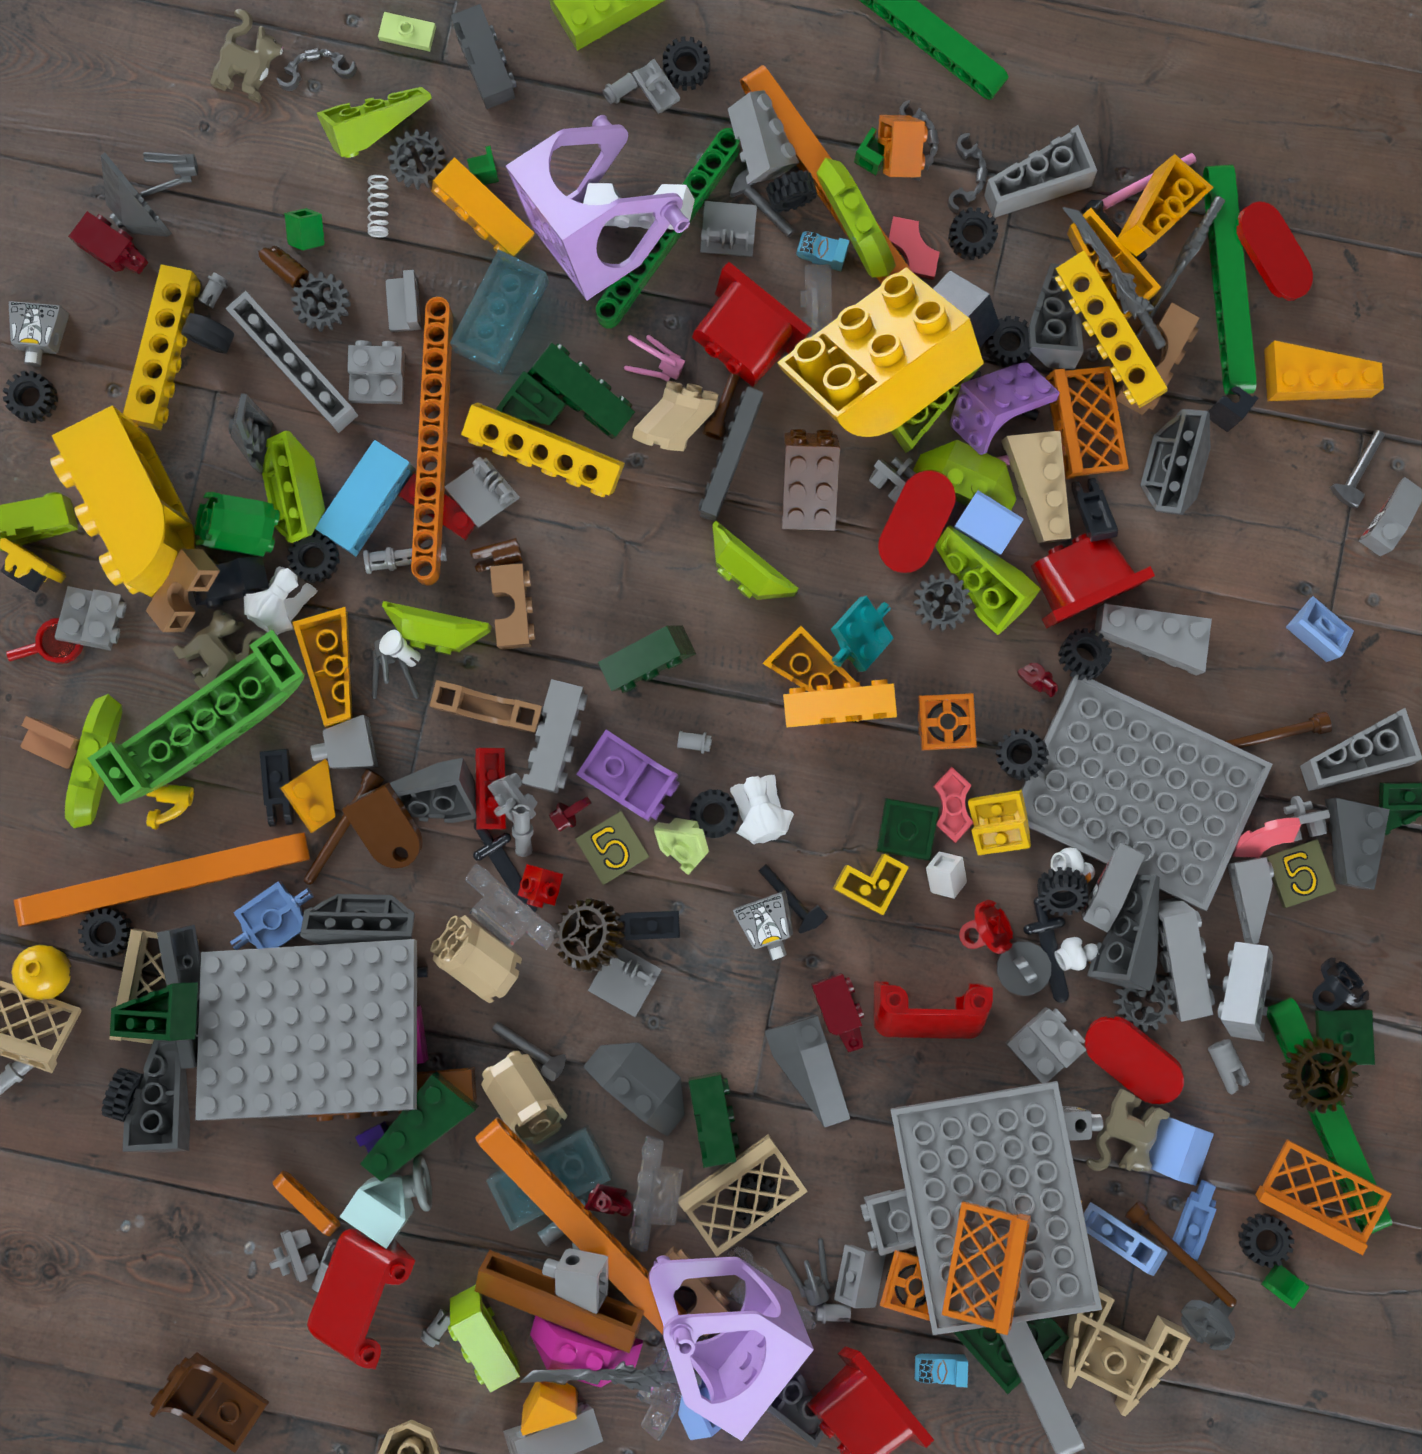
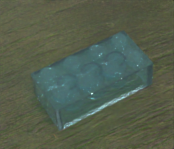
M498 249L450 342L453 351L502 375L549 284L547 273Z
M588 1125L534 1152L576 1197L594 1189L597 1183L603 1184L611 1180V1170ZM502 1169L489 1175L486 1182L510 1231L545 1214Z

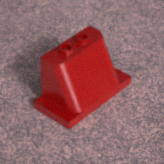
M728 262L722 268L715 295L719 299L694 330L692 338L702 345L711 357L718 358L723 362L732 374L739 375L754 387L785 352L791 353L800 341L809 337L812 328L733 264Z
M1086 533L1072 540L1073 544L1066 548L1061 544L1050 549L1048 556L1031 565L1052 609V612L1042 619L1046 629L1113 596L1121 595L1144 584L1155 576L1151 566L1135 573L1111 538L1091 542Z
M846 1346L838 1353L846 1366L807 1403L808 1407L821 1421L818 1426L828 1438L833 1436L840 1445L837 1449L841 1454H890L908 1439L925 1448L934 1441L932 1436L860 1351Z

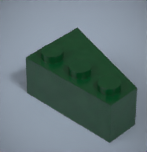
M683 625L665 626L604 658L598 664L611 691L621 690L622 693H625L637 687V682L643 679L648 681L660 675V671L683 663V660L696 655V652Z
M198 982L172 983L164 989L152 991L144 997L135 998L111 1008L110 1036L165 1041L195 1039Z
M721 1072L690 1077L688 1081L703 1168L736 1162L735 1150L740 1149L737 1132H731L730 1122H735L732 1105L727 1106L725 1095L730 1094L728 1079H722Z

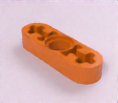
M282 1171L272 1181L277 1191L323 1234L330 1237L340 1227L339 1220L291 1174Z

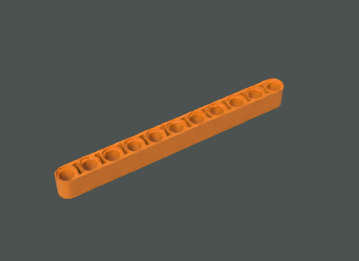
M761 65L740 79L743 91L747 95L749 92L765 90L772 101V107L778 119L784 126V132L789 142L795 149L796 157L799 161L797 167L799 170H803V172L809 171L811 173L817 195L848 237L817 177V171L824 159H831V157L769 70L764 65ZM881 229L896 265L889 276L899 273L904 268H908L911 271ZM882 276V277H876V278H877L878 281L882 284V282H883L888 276Z
M443 297L431 298L425 308L411 569L418 582L426 586L433 585L438 581L441 565L453 337V313L449 303ZM445 310L443 315L434 316L436 311ZM444 335L441 341H432L435 336ZM434 361H443L439 367H431ZM433 386H442L437 393H430V389ZM432 411H440V415L437 418H428ZM430 437H439L437 443L427 444V440ZM428 463H438L434 470H425ZM428 488H436L434 495L431 497L424 496V492ZM430 513L435 515L430 523L422 522L425 515ZM425 540H433L431 548L421 549V545ZM431 566L430 574L427 576L419 574L422 567Z
M297 833L13 900L18 927L310 860L305 833Z
M500 1118L494 1119L475 1137L479 1146L581 1251L608 1256V1279L636 1308L644 1311L643 1315L663 1335L664 1326L650 1285L649 1272L589 1210L584 1209L585 1205ZM675 1300L678 1315H687V1311Z

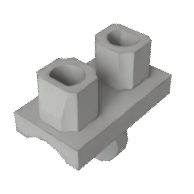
M655 59L651 60L643 68L632 72L634 79L658 114L680 101V96Z
M897 457L894 458L891 463L898 468V471L883 459L878 460L874 465L876 469L869 479L879 489L888 479L896 484L888 495L895 503L907 481L902 475L905 474L910 478L916 474L909 468L913 463V460L910 458L904 463Z
M517 773L493 781L487 786L499 805L494 810V813L497 816L505 813L513 823V807L519 804L529 806L530 819H532L536 815L534 808L538 803L533 795L529 793L523 795L518 789L522 785V780Z
M1300 796L1292 797L1291 805L1284 807V813L1286 815L1293 813L1294 817L1290 818H1299L1300 824L1306 823L1310 837L1327 834L1325 819L1330 818L1329 810H1320L1306 814L1305 810L1313 808L1312 802H1303ZM1300 829L1294 841L1302 839Z
M300 1229L293 1232L286 1230L281 1232L280 1235L288 1255L284 1256L281 1246L273 1249L276 1260L269 1263L270 1268L279 1267L282 1276L290 1273L287 1264L290 1262L297 1281L307 1280V1275L320 1267L315 1253L300 1259L297 1249L311 1243L307 1230Z

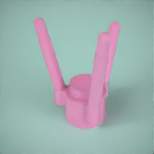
M631 335L628 336L629 341L661 359L659 369L663 371L657 372L638 367L624 366L625 371L661 378L665 381H669L670 378L678 379L685 364V360L681 359V356L673 353L651 335H647L646 339L663 353Z

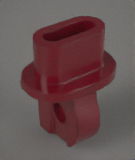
M1030 663L1017 671L1018 676L1038 692L1044 691L1050 697L1057 693L1058 685L1052 680V674L1049 671L1045 672L1040 664Z
M588 796L570 807L559 802L556 805L557 809L552 811L549 817L560 832L567 827L573 828L576 826L575 814L589 806L592 802Z

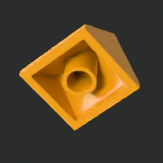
M546 1381L535 1382L523 1404L522 1436L577 1419V1388L568 1383L560 1385Z

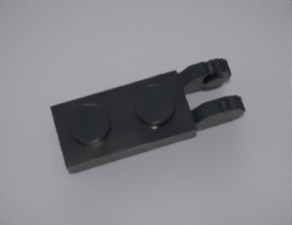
M1096 478L1088 479V493L1083 492L1079 481L1072 482V493L1090 541L1094 542L1117 537L1118 527L1104 492L1100 490Z
M289 749L260 751L263 800L267 811V822L270 827L276 826L277 812L275 805L283 804L284 821L286 825H293V807L280 789L292 781Z
M679 910L624 913L625 915H621L618 920L625 921V932H622L626 936L623 937L625 940L680 938Z

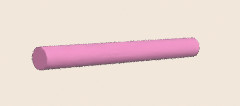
M1193 153L1181 158L1188 166L1196 163V157ZM1153 173L1102 199L1103 210L1144 190Z

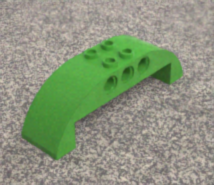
M274 630L269 631L249 645L253 650L252 654L123 744L110 742L88 757V760L119 804L142 797L198 766L262 721L294 693L303 681L305 674Z

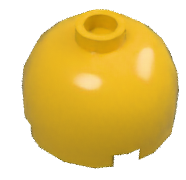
M35 945L28 947L18 955L13 963L11 971L13 983L18 991L28 998L34 1000L55 998L69 984L71 977L69 976L70 961L63 952L53 946Z

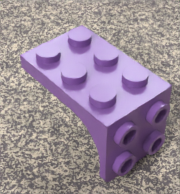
M1023 361L962 383L950 419V425L978 454L982 455L987 453L993 436L1005 422L1014 416L1057 401L1060 392L1036 371L1027 361Z
M605 730L576 774L648 822L651 818L657 820L665 807L661 804L666 795L672 797L679 786V782L676 781L678 774L658 764L608 730Z

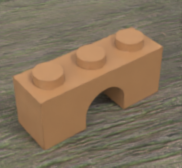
M181 549L167 579L157 590L146 612L162 632H184L196 612L189 603L188 592L208 591L220 570L203 549Z
M523 564L490 566L493 595L495 597H510L515 602V609L511 616L495 620L497 647L500 650L532 647L531 640L536 639L534 623L530 624L529 613H533L532 597H527V587H531L530 571H525Z
M674 1246L664 1254L670 1260L691 1259L683 1249L678 1251ZM709 1277L685 1279L681 1286L693 1289L697 1296L695 1302L687 1309V1314L730 1312V1307L728 1306L730 1301L720 1290L715 1292L709 1285L711 1283Z

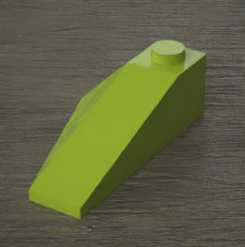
M423 87L391 93L387 97L388 100L374 99V97L365 99L363 105L351 107L350 103L341 104L317 112V116L334 151L341 157L351 158L357 156L359 151L367 149L432 99L431 93Z
M951 525L946 528L935 545L950 572L956 574L959 581H964L961 589L970 590L967 595H969L976 607L974 611L977 616L997 635L1001 634L1027 609L1041 590L1022 571Z

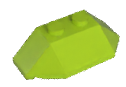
M283 431L267 439L266 447L268 449L264 457L262 476L268 503H273L274 509L280 512L279 522L274 527L286 537L289 543H293L312 535L325 512V506L315 459L290 431Z
M959 440L920 454L913 469L915 473L924 470H936L946 475L954 487L955 501L965 506H968L977 490L1009 510H1012L1017 500L1006 462L987 453L980 455L973 447Z
M718 521L713 523L715 562L718 568L717 573L728 582L731 579L739 585L737 589L749 599L751 596L756 600L794 597L798 593L799 588L740 541Z
M383 601L382 604L383 609L396 629L401 633L402 638L409 642L410 647L425 650L426 645L436 647L435 652L451 655L452 651H462L490 633L492 626L486 622Z

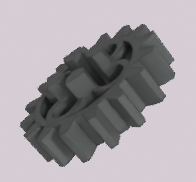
M415 130L414 136H410L406 131L404 132V140L399 137L396 138L397 147L390 146V150L394 154L388 156L389 163L392 164L390 166L391 172L396 174L395 177L398 182L404 180L407 188L412 183L415 184L417 190L420 189L422 183L429 188V181L431 179L434 180L437 177V173L444 169L442 165L447 163L443 155L445 153L443 146H438V138L434 137L430 140L431 137L427 131L423 136H420L418 130ZM410 146H415L424 171H426L424 174H420L409 148ZM429 152L434 153L431 157H427L426 154ZM407 162L408 166L401 167L402 163Z
M323 272L319 273L318 278H315L310 273L308 282L300 279L302 287H294L293 289L298 296L291 298L293 304L297 305L292 309L296 315H299V321L302 324L307 322L306 325L311 330L316 325L320 332H323L326 325L330 330H333L334 322L341 325V315H349L345 307L351 306L349 299H346L349 296V292L347 289H343L344 284L342 281H336L332 274L326 279ZM326 287H330V288H331L330 291L327 290V291H324V293H323L324 288H326ZM314 294L317 300L320 301L317 305L312 297L305 299L306 295ZM325 299L328 305L333 307L337 304V307L334 310H329L322 301ZM319 311L318 316L312 317L313 312L317 313Z
M940 573L938 580L933 575H930L928 577L929 584L925 581L919 584L923 591L916 590L914 592V595L919 597V599L912 602L913 606H919V609L914 614L915 616L922 615L924 617L921 621L922 625L926 622L931 623L930 630H933L936 625L939 626L940 632L945 631L946 625L951 630H954L956 628L955 621L962 624L965 621L962 615L970 613V610L965 607L972 603L971 599L965 598L970 590H962L961 586L964 581L961 580L955 583L954 575L945 579L944 573ZM948 586L951 589V593L945 598L947 605L940 611L942 618L936 619L933 616V612L939 607L937 600L944 594L942 588ZM928 593L932 594L935 600L928 602L925 599V595ZM956 603L959 606V611H952L950 604Z
M1156 974L1152 983L1153 991L1146 996V1001L1149 1003H1159L1161 1009L1158 1013L1154 1011L1153 1007H1143L1141 1009L1143 1017L1138 1020L1134 1014L1136 1010L1141 1008L1142 1004L1138 1001H1128L1126 995L1130 991L1133 992L1134 997L1140 998L1145 997L1146 991L1125 987L1123 989H1115L1114 991L1120 996L1119 999L1113 1000V1004L1120 1006V1009L1116 1010L1115 1014H1123L1124 1019L1132 1022L1137 1028L1140 1025L1142 1032L1148 1031V1025L1153 1030H1158L1157 1022L1166 1024L1165 1014H1173V1011L1168 1009V1005L1174 1004L1175 1001L1167 997V995L1172 993V989L1164 990L1163 987L1166 981L1161 980L1157 983Z

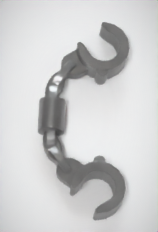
M316 48L298 55L294 61L289 62L287 67H284L286 73L293 76L291 82L285 83L277 78V81L283 90H295L299 85V81L302 80L297 72L298 64L306 59L308 62L321 59V56L331 57L334 65H332L334 73H337L343 79L352 78L356 74L357 66L353 61L351 67L343 71L340 67L346 61L344 55H340L338 52L333 53L327 49L319 50Z
M910 100L905 101L901 105L899 115H906L904 110L908 108ZM919 108L912 117L925 121L929 130L927 135L928 143L932 148L930 155L925 156L924 167L925 170H928L938 150V133L932 121ZM911 177L913 180L920 181L921 177Z
M964 133L958 138L956 151L963 159L970 156L978 159L980 167L977 169L976 183L978 185L974 192H965L963 188H959L950 194L948 207L956 214L959 211V207L954 204L953 199L956 197L962 198L966 206H968L970 202L975 200L976 195L982 191L987 179L988 170L986 169V162L982 157V151L977 147L978 144H975L971 149H964L961 145L962 142L969 138V133Z

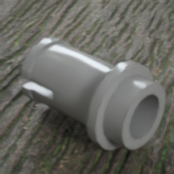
M627 73L612 85L609 83L605 85L603 95L608 103L617 104L620 102L621 97L637 88V83L634 77Z
M213 272L212 276H208L209 282L198 298L200 302L205 303V305L212 309L222 290L228 287L226 286L228 280Z
M680 731L677 748L700 750L702 754L705 751L710 752L712 736L707 735L706 732L701 735Z
M826 1302L816 1305V1321H821L822 1324H825L826 1321L850 1323L851 1307L845 1304H826Z
M443 1309L439 1310V1313L428 1328H423L422 1330L423 1334L420 1338L430 1347L440 1344L441 1336L450 1325V1315L447 1316L448 1312Z

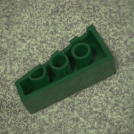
M551 342L528 371V374L533 378L538 376L542 379V384L556 395L560 393L564 396L562 400L567 406L576 412L584 411L583 417L609 438H615L634 415L635 411L631 409L633 405L623 396L618 398L610 391L612 387L603 379L599 378V380H596L590 375L591 370L581 361L576 363L569 357L570 352L559 343L554 345Z
M436 1071L417 1092V1110H403L360 1165L378 1180L384 1181L474 1112L479 1105Z

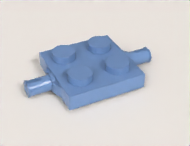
M278 881L233 912L241 923L243 931L241 935L230 941L231 945H235L233 948L238 950L248 942L255 945L257 949L278 948L299 935L304 916L301 905L314 897L310 893L311 891L306 888L294 897L287 891L283 883Z

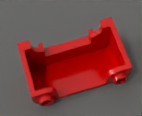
M874 981V1028L885 1037L976 1038L982 1032L991 1010L993 987L981 983H969L966 993L955 997V1009L908 1008V995L903 988L889 985V982Z
M350 1228L345 1230L337 1241L308 1318L307 1327L314 1338L356 1365L375 1370L381 1355V1347L375 1339L366 1337L376 1307L385 1284L399 1285L404 1283L409 1278L416 1260L395 1239L386 1249L358 1229Z

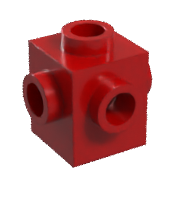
M526 864L518 896L527 898V904L543 908L544 903L555 906L563 874Z

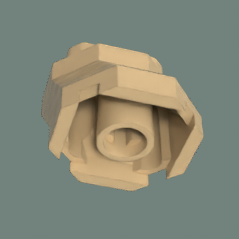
M667 381L663 398L634 428L632 438L646 445L653 446L654 443L660 445L662 449L684 451L688 438L715 411L719 394L707 390L702 392L703 387L687 383L685 388L680 383Z
M456 915L451 917L445 931L440 938L434 940L430 951L434 953L433 961L439 968L449 973L488 1003L494 1001L492 999L494 996L498 998L505 996L519 975V971L515 967L516 963L521 964L522 958L516 951L505 945L466 915L460 918Z
M513 1051L505 1059L483 1071L482 1076L484 1080L481 1086L504 1123L525 1144V1141L532 1140L533 1144H539L560 1130L561 1124L559 1121L561 1118L565 1121L568 1115L529 1054L522 1055L520 1051Z
M410 1420L388 1430L378 1454H441V1450L432 1428Z

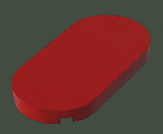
M1258 201L1248 205L1239 213V225L1236 226L1237 235L1268 289L1274 296L1278 298L1283 297L1287 299L1286 301H1294L1304 296L1312 286V268L1282 215L1274 206L1267 202Z
M936 470L920 471L912 475L904 484L878 543L880 557L890 569L901 573H909L920 569L928 561L954 508L956 500L954 487L949 478L943 473Z
M1106 1016L1096 1019L1088 1027L1085 1036V1049L1088 1056L1138 1098L1151 1104H1165L1173 1101L1180 1095L1184 1086V1075L1179 1061L1130 1021L1122 1017L1114 1016V1018H1107Z

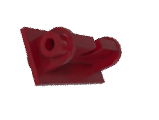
M597 1183L596 1187L590 1192L584 1209L611 1215L617 1212L621 1216H628L633 1211V1204L624 1197L627 1192L626 1189Z

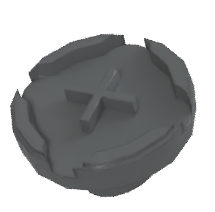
M1017 941L1012 943V948L1001 953L997 961V975L1001 984L1008 991L1020 996H1030L1040 992L1047 985L1051 976V962L1047 953L1039 945L1031 942Z
M1217 1297L1210 1304L1201 1300H1191L1182 1308V1324L1197 1342L1201 1344L1206 1342L1210 1344V1349L1223 1351L1229 1348L1234 1341V1327L1228 1319L1234 1307H1228Z

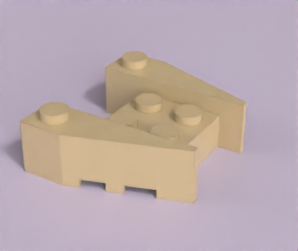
M1097 1285L1102 1310L1069 1315L1067 1336L1069 1338L1065 1344L1061 1377L1069 1389L1072 1388L1077 1376H1080L1118 1395L1115 1405L1121 1415L1126 1416L1140 1402L1139 1399L1151 1387L1154 1388L1160 1382L1159 1379L1169 1369L1172 1370L1179 1363L1191 1338L1183 1327L1157 1315L1145 1341L1105 1322L1115 1299L1109 1290Z

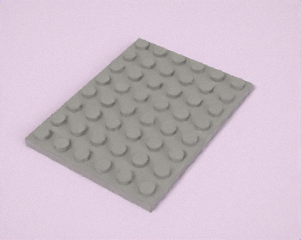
M1076 674L1074 678L1072 677L1043 740L1047 746L1046 749L1049 751V755L1046 756L1049 760L1048 765H1043L1045 768L1043 773L1040 770L1037 772L1038 777L1030 776V780L1024 781L1021 788L1029 828L1068 847L1077 848L1081 853L1106 865L1119 842H1122L1145 854L1137 872L1138 875H1157L1160 877L1159 890L1203 911H1207L1273 764L1093 679L1087 681L1085 676L1083 680H1078L1079 675Z
M407 939L201 952L195 1120L417 1110V940Z
M1057 1081L891 1108L933 1335L985 1327L942 1315L960 1208L963 1201L1017 1215L1021 1213L1031 1216L1012 1323L1102 1310ZM967 1210L965 1220L972 1230L984 1223L978 1212ZM986 1215V1217L988 1218V1220L991 1219L992 1217H994V1216ZM998 1218L991 1224L999 1237H1002L1009 1232L1011 1221ZM987 1226L974 1233L983 1248L996 1240ZM965 1228L963 1230V1236L968 1233ZM971 1237L961 1242L960 1248L967 1258L979 1251ZM1008 1237L1003 1240L1005 1246H1007ZM999 1244L986 1251L994 1265L1004 1260L1005 1253ZM982 1254L970 1261L978 1276L990 1269ZM960 1256L958 1258V1264L963 1261ZM966 1265L956 1270L955 1276L962 1286L974 1279ZM1001 1266L1000 1268H998V1271L1000 1272V1274H1002V1268H1003V1266ZM994 1272L981 1279L989 1293L999 1288L1000 1282ZM977 1282L965 1289L973 1304L986 1297ZM955 1284L953 1286V1292L957 1290ZM961 1293L951 1298L950 1309L962 1312L969 1307ZM998 1294L992 1297L995 1302H997ZM988 1300L976 1307L982 1318L994 1319L995 1310ZM972 1310L967 1313V1314L974 1315V1313L972 1312Z

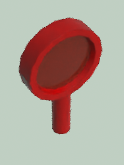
M52 618L44 622L38 629L35 637L36 643L7 651L6 655L9 661L39 653L48 661L64 664L75 660L82 652L84 645L56 640L55 633L59 618Z

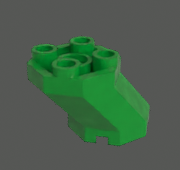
M216 492L205 493L203 498L208 499L206 504L200 503L195 521L194 534L200 536V540H195L196 545L256 557H263L265 552H272L275 544V538L273 537L274 526L278 524L280 512L274 509L273 503Z

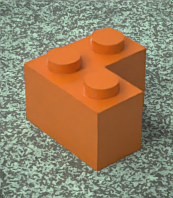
M879 115L878 143L885 146L883 174L889 177H921V170L925 167L923 143L926 142L928 135L925 121L910 115Z

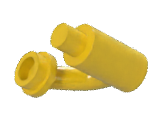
M166 784L146 794L148 797H156L157 802L175 804L173 808L162 814L159 809L150 810L146 820L147 826L157 830L160 824L180 816L188 806H191L194 798V788Z

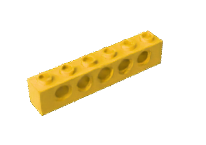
M1083 250L1058 266L1056 270L1059 276L1055 277L1056 282L1062 291H1069L1072 296L1069 303L1076 314L1080 312L1083 314L1086 321L1082 325L1090 337L1095 334L1100 343L1096 348L1103 360L1106 358L1110 359L1113 364L1110 371L1117 383L1121 380L1124 382L1127 390L1123 391L1129 403L1131 405L1136 403L1141 408L1168 391L1167 386L1086 252ZM1079 280H1087L1090 283L1089 288L1084 292L1076 291L1075 284ZM1094 302H1099L1103 305L1102 312L1097 315H1092L1088 312L1089 306ZM1107 325H1114L1117 328V333L1111 338H1106L1102 335V330ZM1128 348L1131 351V355L1127 360L1120 361L1115 357L1118 349ZM1140 370L1145 374V378L1141 383L1134 384L1129 380V376L1133 371Z
M160 265L123 414L138 426L161 431L163 423L165 424L168 420L169 410L167 406L169 398H172L175 392L174 378L181 368L182 347L186 346L188 340L181 332L188 315L194 313V299L200 293L199 279L190 270ZM181 293V298L176 302H172L173 296ZM169 319H175L171 327H165ZM163 344H168V349L163 353H159V348ZM157 369H162V373L158 378L152 377ZM155 394V400L150 404H146L148 396Z
M481 403L471 405L461 435L468 437V442L473 445L483 447V444L492 447V452L504 457H507L509 454L516 457L518 463L528 467H532V464L542 468V473L552 477H556V475L565 477L568 484L576 487H581V484L591 488V493L600 497L610 496L614 493L625 464L622 461ZM490 424L498 428L497 438L490 436L488 432ZM515 434L522 437V448H517L513 444V436ZM539 444L547 448L548 456L546 458L538 455L537 447ZM563 455L571 457L573 461L571 468L563 466L561 461ZM587 465H593L597 469L596 478H590L587 475Z

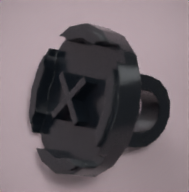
M1332 957L1327 959L1321 965V972L1325 980L1313 992L1314 1004L1321 1010L1333 1011L1344 1002L1355 1007H1360L1369 1000V991L1364 992L1362 989L1364 983L1361 977L1345 962L1339 961L1336 963V958ZM1320 992H1331L1335 997V1001L1325 1002L1321 998Z

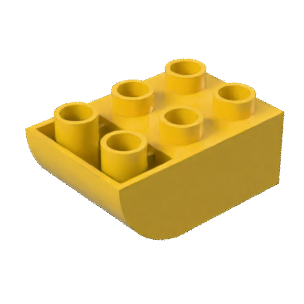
M908 268L888 276L879 288L856 305L842 310L837 319L814 336L800 341L791 353L777 362L782 371L845 430L862 437L879 436L900 427L984 364L970 318Z
M112 405L51 435L60 454L51 458L50 462L62 484L66 488L75 485L81 494L84 503L74 508L75 513L89 536L93 537L99 534L103 539L108 552L100 555L99 561L109 580L115 586L124 583L133 595L142 592L153 598L157 590L167 579L180 550L195 549L194 527L148 434Z

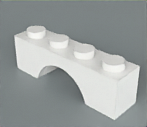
M588 183L583 204H610L617 199H621L612 183ZM661 184L653 195L677 193L683 200L681 212L690 222L695 199L687 185ZM653 212L618 215L607 221L604 226H617L620 228H628L630 226L649 229L655 217ZM670 224L668 229L674 230V228Z

